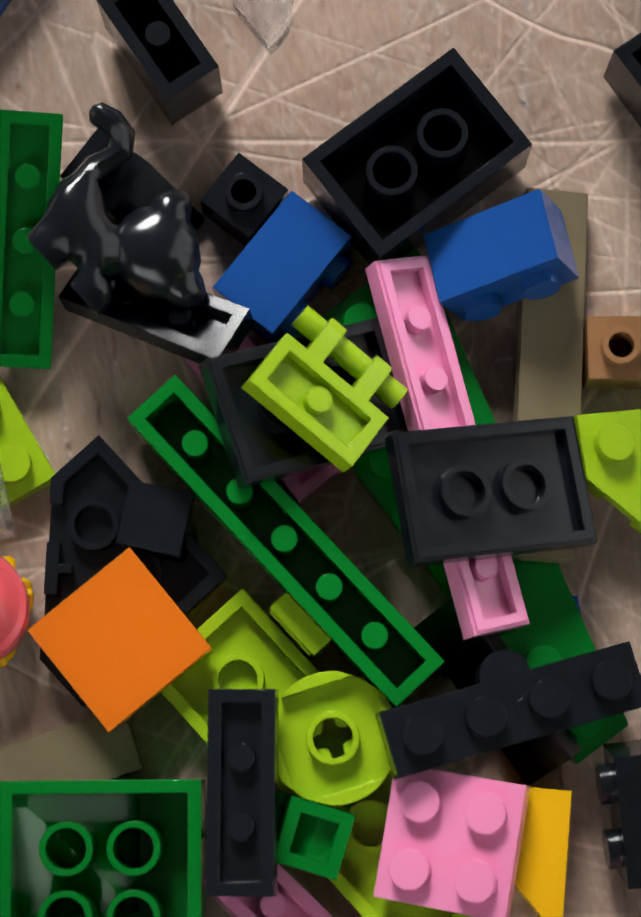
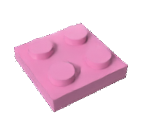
M430 769L396 780L393 777L373 897L474 917H510L530 786Z

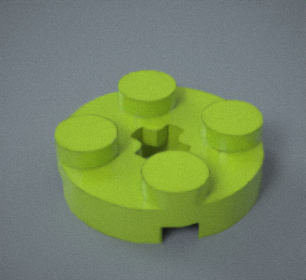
M340 671L318 672L295 682L278 702V777L302 798L324 805H345L370 795L379 787L391 771L375 716L381 711L392 709L388 699L364 679ZM327 719H334L338 728L349 726L352 732V739L343 743L345 754L341 757L332 758L328 749L322 748L317 750L315 748L313 738L323 733L321 722Z

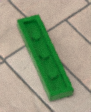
M0 109V367L51 369L56 270L32 246L27 235L44 216L47 202L55 186L60 181L63 114Z

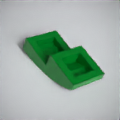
M278 790L277 863L337 880L356 815Z

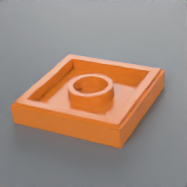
M130 547L27 630L109 733H112L213 650Z

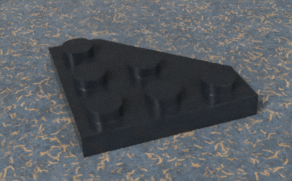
M99 435L51 477L49 502L51 504L49 542H47L44 616L128 549L116 544L117 534L130 480L142 481ZM188 531L181 559L132 549L185 616L191 613L229 578ZM40 647V660L78 703L82 707L87 708L88 706Z

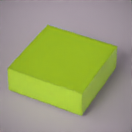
M287 592L270 607L271 611L269 613L271 618L310 659L312 657L316 659L331 645V639Z

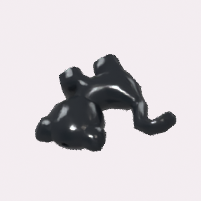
M103 102L93 105L89 110L90 123L110 137L109 145L87 156L72 174L57 183L47 202L44 216L27 235L29 242L54 270H59L69 261L80 270L70 285L98 317L112 304L114 290L110 281L117 278L124 281L141 298L165 299L172 305L183 308L196 307L205 301L207 292L204 280L199 272L201 255L197 232L190 222L192 216L191 199L185 190L170 189L158 194L148 207H139L125 216L120 225L112 223L107 214L104 195L99 182L108 173L132 159L135 130L121 111Z

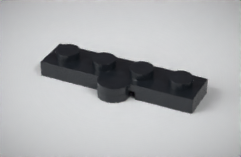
M630 641L530 669L527 661L520 654L510 650H498L485 657L477 666L474 676L475 685L381 711L375 716L394 780L640 709L641 675Z

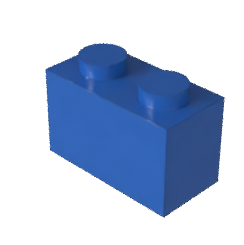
M541 189L424 234L439 303L462 321L490 319L498 315L502 307L525 298L534 300L549 297L558 292L562 284L579 278L562 211Z
M291 191L212 287L214 295L249 308L255 322L251 330L269 344L278 342L286 333L294 337L299 331L291 326V324L307 305L310 306L311 301L324 286L332 291L350 270L353 260L348 256L351 253L352 236Z

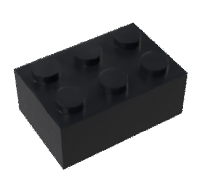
M453 47L302 158L303 182L335 223L352 236L351 243L370 265L378 260L402 258L414 248L417 249L425 243L424 234L449 225L523 170L526 166L532 143Z

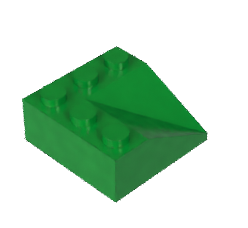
M206 779L0 781V917H206V891L204 886V880L206 879Z

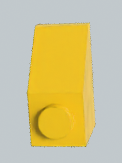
M530 787L515 889L538 917H563L572 791Z

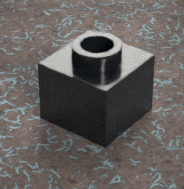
M238 153L201 198L200 203L204 216L244 246H247L289 192L286 187ZM241 187H247L256 194L254 199L248 203H239L233 199V196Z

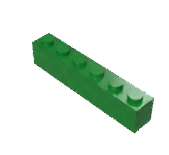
M176 375L171 377L127 417L134 432L191 493H194L200 503L284 593L287 592L331 639V643L364 679L384 694L392 708L400 705L445 662L275 480L243 489L238 488L215 416Z

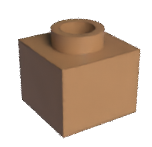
M587 316L584 321L582 389L641 388V316ZM626 340L630 346V355L626 357L615 356L609 349V341Z

